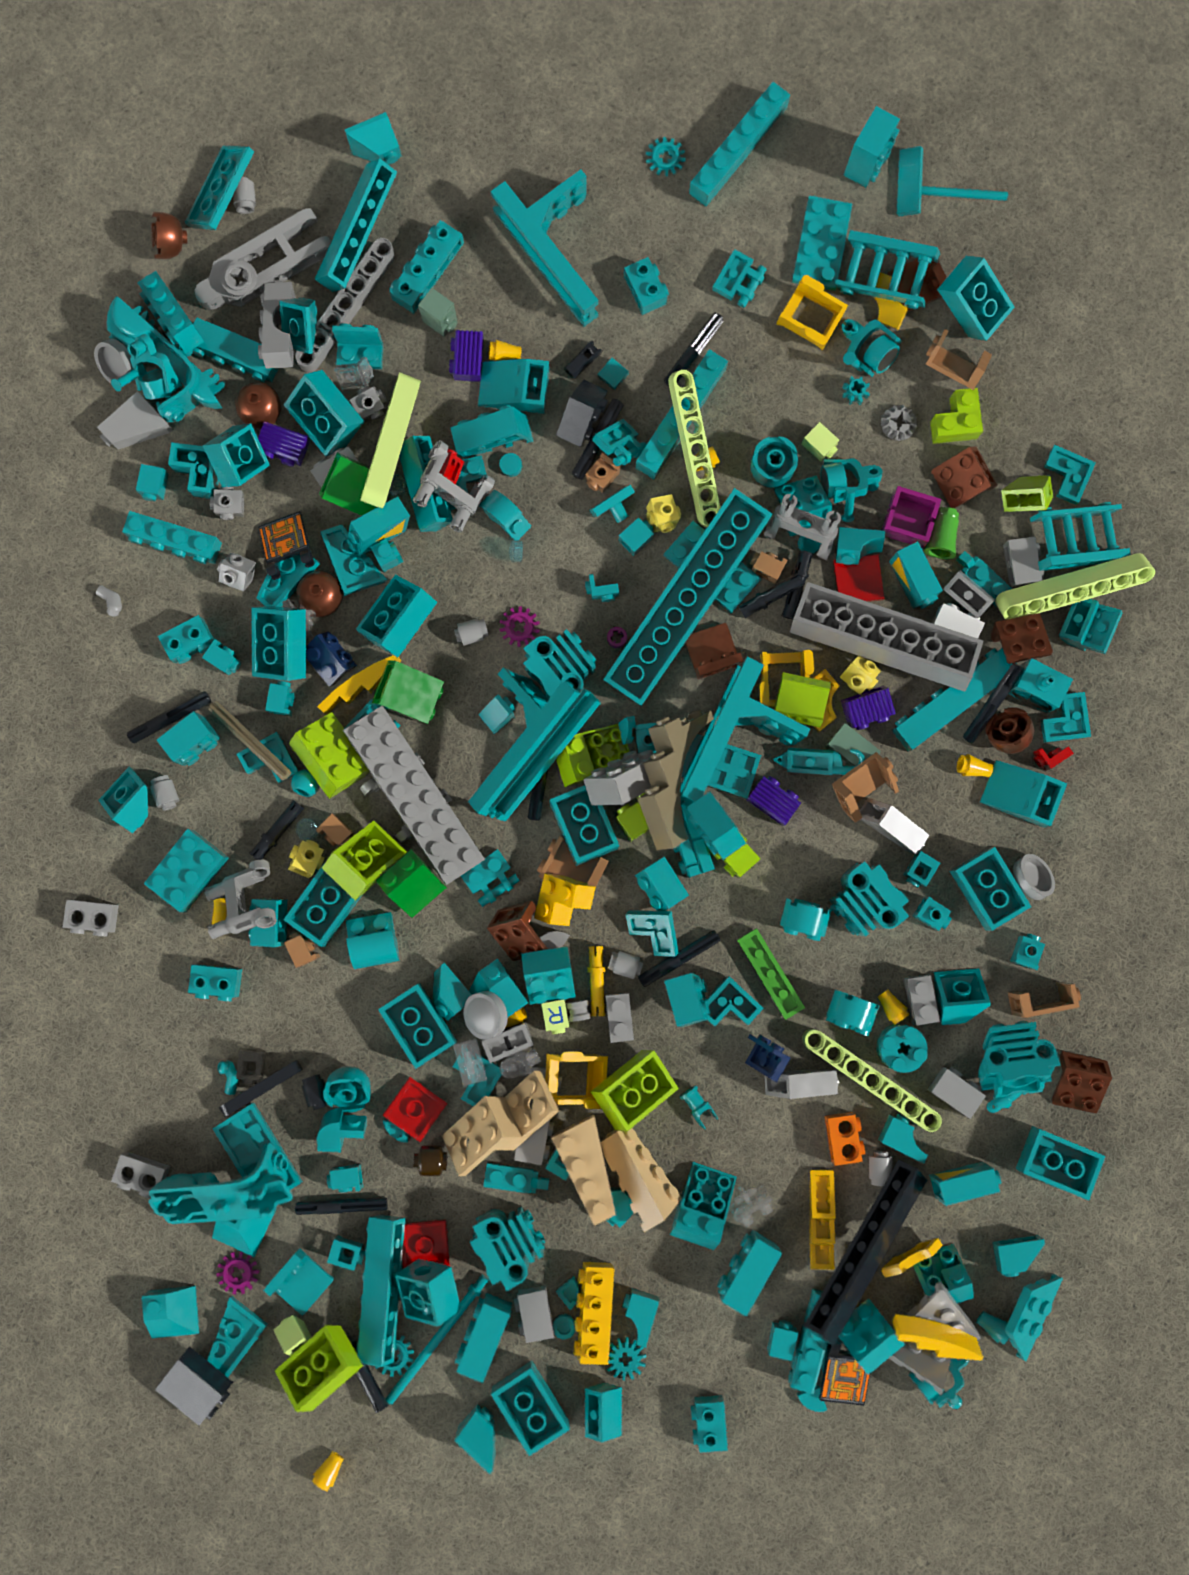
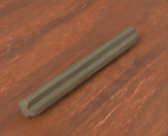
M213 701L209 705L208 710L281 780L284 781L291 775V771L218 701Z

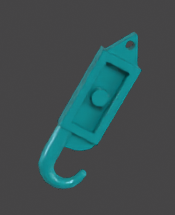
M789 748L786 752L773 759L786 768L787 772L845 775L856 767L843 766L839 753L832 750ZM857 749L850 750L851 753L859 758V763L856 766L865 760L862 752Z

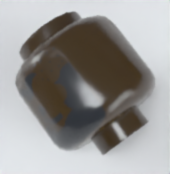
M422 1145L419 1153H414L413 1167L418 1168V1173L421 1176L439 1177L443 1171L447 1170L448 1153L444 1152L443 1147L439 1145Z

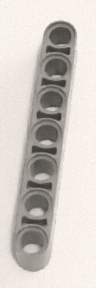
M379 238L374 241L354 269L346 288L338 292L318 320L313 353L296 352V361L303 372H315L337 342L332 327H329L328 324L332 321L338 322L336 326L342 323L349 324L393 263L395 254L392 244L388 239ZM381 250H389L385 255L379 254ZM368 268H376L372 273L366 272ZM358 285L363 286L359 291L353 290ZM345 303L351 304L347 309L341 308ZM325 339L322 345H315L317 340ZM306 357H312L311 362L302 363Z

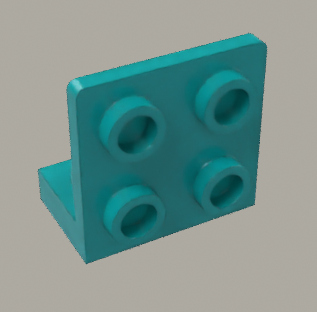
M346 323L332 326L333 334L338 343L337 368L382 370L383 341L378 328L372 325L352 327V325Z
M817 476L805 478L774 489L780 504L786 494H791L789 500H792L793 495L798 500L795 508L824 519L827 513L832 511V504ZM799 521L803 528L811 527L808 521ZM788 531L790 537L798 535L796 533Z
M299 1248L263 1291L269 1296L275 1291L299 1314L304 1315L333 1282L334 1278Z

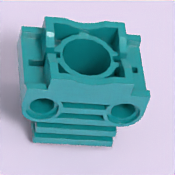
M567 629L563 631L564 639L560 635L556 637L557 645L549 637L539 636L523 648L527 653L525 654L527 660L523 663L524 669L533 680L541 685L548 699L551 698L564 680L578 685L576 690L581 693L583 691V679L586 680L588 678V670L591 674L595 672V657L589 650L585 652L580 645L582 641L575 632L570 633ZM542 648L549 649L547 654L538 653Z
M865 861L861 864L857 862L841 877V886L845 891H839L836 894L838 897H832L829 900L832 903L830 908L836 916L841 915L846 920L845 927L852 935L867 936L869 934L867 930L873 931L875 928L893 929L909 917L902 908L909 900L891 884L887 873L880 864L869 867ZM854 875L859 879L857 887L852 883ZM884 912H886L888 915V919L885 923L882 920V914Z
M1019 1021L1015 1025L1005 1026L1004 1024H996L989 1028L982 1045L983 1050H986L978 1069L982 1091L994 1089L996 1098L1007 1097L1017 1092L1038 1093L1043 1091L1045 1082L1052 1081L1051 1074L1054 1068L1060 1066L1059 1058L1054 1044L1046 1039H1038L1040 1034L1039 1031H1035L1037 1027L1036 1022Z
M520 1206L517 1214L513 1210L507 1218L503 1211L492 1209L475 1218L477 1224L473 1226L475 1232L472 1234L473 1238L470 1240V1244L475 1253L483 1260L487 1276L492 1285L502 1281L506 1291L522 1283L527 1277L529 1262L530 1264L535 1262L536 1255L538 1259L543 1257L544 1243H546L541 1231H535L532 1224L534 1218L530 1211H525ZM496 1222L499 1224V1227L494 1228L489 1223ZM517 1264L520 1265L522 1268L515 1269L512 1267V1265Z

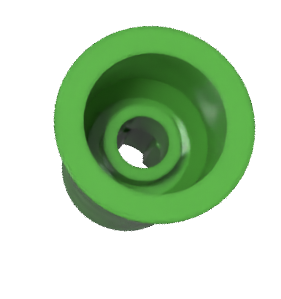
M951 507L939 508L936 519L933 521L934 526L929 542L924 549L926 555L939 559H953L956 557V537L959 524V513L956 509Z

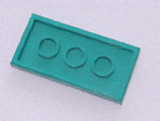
M222 146L185 220L186 225L191 228L216 230L254 154V151L249 146Z

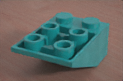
M514 359L483 362L478 406L500 408L510 405L519 411L545 414L550 372L549 361Z
M996 760L980 803L1042 828L1051 827L1067 783L1045 774Z
M693 1162L681 1196L682 1199L679 1202L670 1235L715 1250L721 1242L737 1177Z

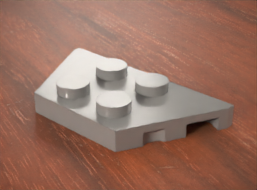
M941 1282L935 1285L936 1292L930 1298L925 1295L920 1300V1303L908 1312V1316L940 1322L960 1329L976 1337L977 1340L981 1339L977 1328Z

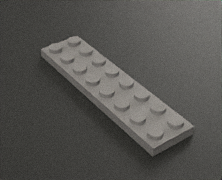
M383 706L343 730L445 885H448L485 860Z

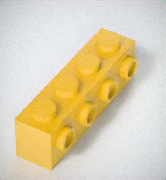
M583 1262V1269H579L578 1282L582 1284L581 1293L577 1294V1308H580V1317H576L575 1331L578 1332V1341H574V1356H577L580 1364L608 1365L614 1267L611 1263Z

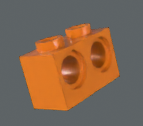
M853 1112L824 1116L831 1162L835 1166L863 1162L862 1155H865V1147L863 1141H859L858 1132L861 1131L859 1117H856ZM842 1121L849 1122V1128L846 1132H839L838 1126ZM847 1144H851L853 1146L852 1153L847 1156L843 1155L842 1148Z

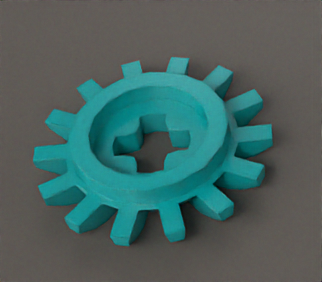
M663 137L662 143L656 139L657 146L654 147L650 144L649 148L652 152L646 151V155L651 157L646 162L653 163L650 170L652 171L656 167L659 168L657 175H660L662 170H665V176H668V170L676 174L677 172L674 167L679 169L683 167L679 162H685V158L680 157V155L685 153V150L679 151L678 149L681 144L678 143L675 146L673 144L675 139L673 138L670 143L666 142V137ZM664 151L669 152V156L672 157L667 162H663V158L659 157V155L664 154Z
M402 1335L399 1341L395 1340V1351H399L397 1355L398 1360H394V1363L384 1366L383 1375L387 1370H390V1377L394 1376V1371L396 1370L399 1376L403 1375L401 1368L404 1367L408 1370L407 1361L413 1363L414 1359L408 1357V1354H413L414 1350H407L411 1342L402 1343L405 1336Z
M625 1337V1343H621L620 1338H617V1346L612 1342L609 1344L613 1350L612 1352L609 1351L610 1359L608 1363L612 1366L607 1368V1371L615 1369L616 1372L613 1377L616 1378L621 1373L622 1381H625L626 1374H629L632 1380L634 1379L632 1372L635 1371L640 1375L642 1372L638 1369V1366L645 1367L646 1363L640 1362V1359L646 1358V1354L639 1353L644 1347L636 1348V1339L630 1344L629 1337ZM622 1353H627L629 1357L632 1356V1360L628 1361V1365H624L622 1361L619 1362Z

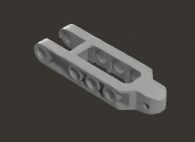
M310 208L303 209L214 261L210 277L201 281L195 288V296L200 305L207 310L219 308L224 304L242 307L261 296V293H264L265 283L284 282L324 259L331 244L328 236L320 237L296 252L293 251L289 244V241L301 235L303 230L318 222L314 212ZM276 246L282 248L286 257L257 274V286L253 288L252 294L247 293L241 297L232 296L225 291L221 283V273L227 264L237 260L249 263L257 257H263L264 253Z

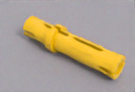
M588 946L590 967H587V972H590L591 1016H597V1007L599 1016H606L603 972L606 969L603 966V946L596 947L597 956L595 955V946Z

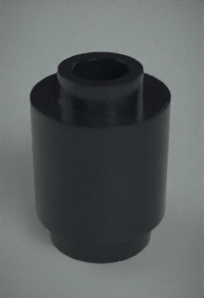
M320 1074L302 1079L303 1086L301 1088L307 1107L312 1106L313 1111L326 1107L327 1104L323 1095L325 1081L321 1079Z

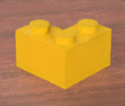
M544 873L534 919L550 925L569 926L573 908L591 909L596 887L563 875Z

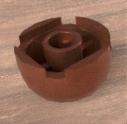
M153 212L152 217L157 218L156 223H152L151 227L152 246L157 245L158 254H154V258L172 259L181 252L182 245L187 244V231L182 230L181 223L175 216L164 212Z
M261 382L249 383L242 387L235 401L236 411L242 422L245 424L251 423L255 429H262L264 422L274 424L282 410L281 400L276 391L269 385Z
M313 571L306 574L297 586V600L300 607L306 609L308 614L315 617H326L333 614L343 599L342 589L338 580L331 574L323 571Z
M1017 707L1003 709L1004 712L999 715L995 713L986 726V734L990 743L998 751L1006 754H1015L1026 749L1032 742L1035 732L1028 713Z

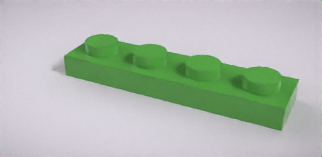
M755 928L737 939V942L783 1018L786 1020L805 1008L758 929Z

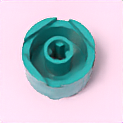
M767 437L760 441L754 450L750 463V470L755 480L761 485L770 488L786 484L792 478L798 464L797 449L785 437ZM777 460L778 463L772 464L770 461Z
M787 897L780 925L783 926L785 933L798 935V932L805 933L809 939L820 941L821 937H825L832 909L826 907L824 911L820 908V904L796 898L794 903H792L791 898Z
M835 989L826 1014V1021L868 1036L880 1005Z
M893 1024L886 1027L881 1032L876 1044L877 1055L881 1062L901 1073H908L918 1069L928 1056L927 1042L924 1036L917 1029L904 1024ZM900 1043L906 1045L903 1053L898 1051Z

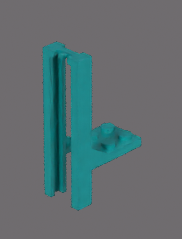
M580 169L528 208L524 206L506 181L491 191V196L498 204V206L495 205L493 207L494 213L584 327L598 317V312L595 310V307L598 305V299L546 234L551 221L556 218L561 219L567 214L569 208L573 205L578 206L585 200L587 196V176Z
M748 656L741 667L738 665L735 668L713 714L714 720L709 723L681 782V807L688 810V806L703 796L735 726L754 725L759 728L758 730L761 733L773 735L779 738L781 743L788 746H794L806 738L810 731V728L749 697L764 665Z
M504 667L501 669L498 675L504 681L502 683L503 686L509 691L516 694L515 699L523 705L527 728L468 801L477 814L484 816L489 814L491 818L496 817L497 820L507 821L601 704L592 692L584 689L579 693L570 682L564 680L551 698L548 699L530 678Z

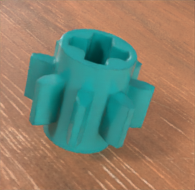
M851 376L849 384L844 383L842 386L846 390L842 398H847L849 405L853 402L861 405L863 398L868 399L870 395L866 391L870 383L865 384L862 376L859 379H854ZM852 389L860 390L859 394L857 391H852Z

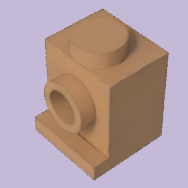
M602 453L600 458L585 474L586 484L592 490H600L603 493L620 473V466H615L613 460ZM603 470L606 474L599 476L597 472Z
M761 551V553H755L750 564L754 566L752 571L756 575L775 584L787 559L783 558L781 562L775 554Z
M331 814L316 829L320 834L326 833L324 838L332 846L336 844L342 846L355 834L335 814Z
M299 931L289 935L290 940L284 942L296 968L320 958L319 953L314 954L312 951L315 949L313 941L308 937L306 938Z

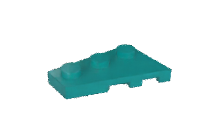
M342 524L320 531L344 596L387 582L386 577L380 573L366 554L359 556L357 551L353 552L347 543L348 531Z
M300 555L278 562L277 565L281 578L273 580L272 576L267 574L256 598L264 606L282 607L297 590L300 580L306 574L313 572L320 563L314 559L315 565L307 568L305 563H302Z
M231 1295L207 1361L225 1376L229 1377L268 1323Z

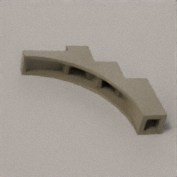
M696 710L688 713V718L669 719V716L656 720V725L648 729L656 752L650 755V760L643 763L651 787L645 790L646 793L638 797V801L657 850L675 848L688 839L680 800L682 769L694 738L706 724L714 720L711 711L701 713V710Z

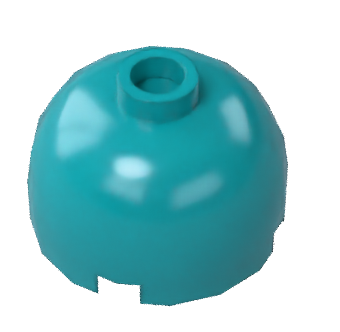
M353 1066L337 1068L329 1075L323 1091L324 1100L330 1107L335 1105L336 1107L343 1108V1112L353 1113L360 1111L370 1101L371 1082L366 1073L359 1068Z

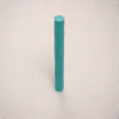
M922 186L921 195L1000 201H1007L1008 198L1007 191Z

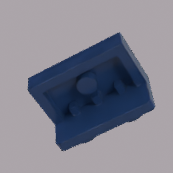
M329 631L316 635L306 646V659L329 687L336 684L347 671L357 666L352 656L338 643V639Z
M749 1034L748 1038L756 1044L745 1063L769 1079L778 1082L790 1057L783 1053L784 1048L774 1042L771 1043V1040L760 1034L758 1037Z

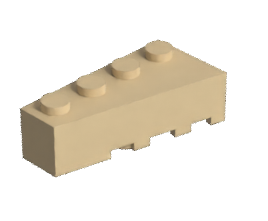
M591 1115L552 1135L551 1138L595 1226L616 1214L594 1115Z
M631 1128L628 1132L611 1131L600 1141L602 1153L612 1172L618 1173V1184L622 1191L628 1192L633 1202L630 1206L634 1214L639 1213L643 1221L640 1226L646 1232L665 1221L682 1198L676 1187L665 1176L663 1169L652 1158L650 1151L637 1137L634 1129Z

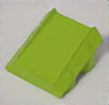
M783 672L774 710L801 724L820 727L831 689L830 682Z

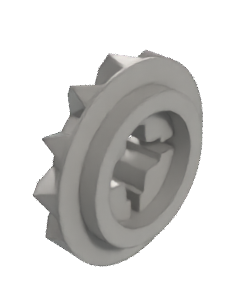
M237 260L225 266L221 273V283L225 291L232 296L243 297L247 293L252 294L253 288L257 286L258 276L251 264ZM243 273V278L246 281H240V283L237 285V282L234 278H239L240 275H242Z
M893 405L884 412L881 418V428L884 434L892 440H906L915 432L917 416L913 414L912 409H908L904 405ZM901 414L902 422H905V424H902L897 430V423L894 420H897Z

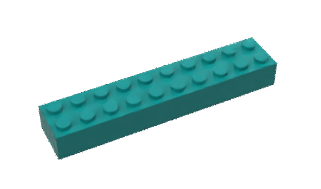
M734 488L603 680L642 706L773 514Z

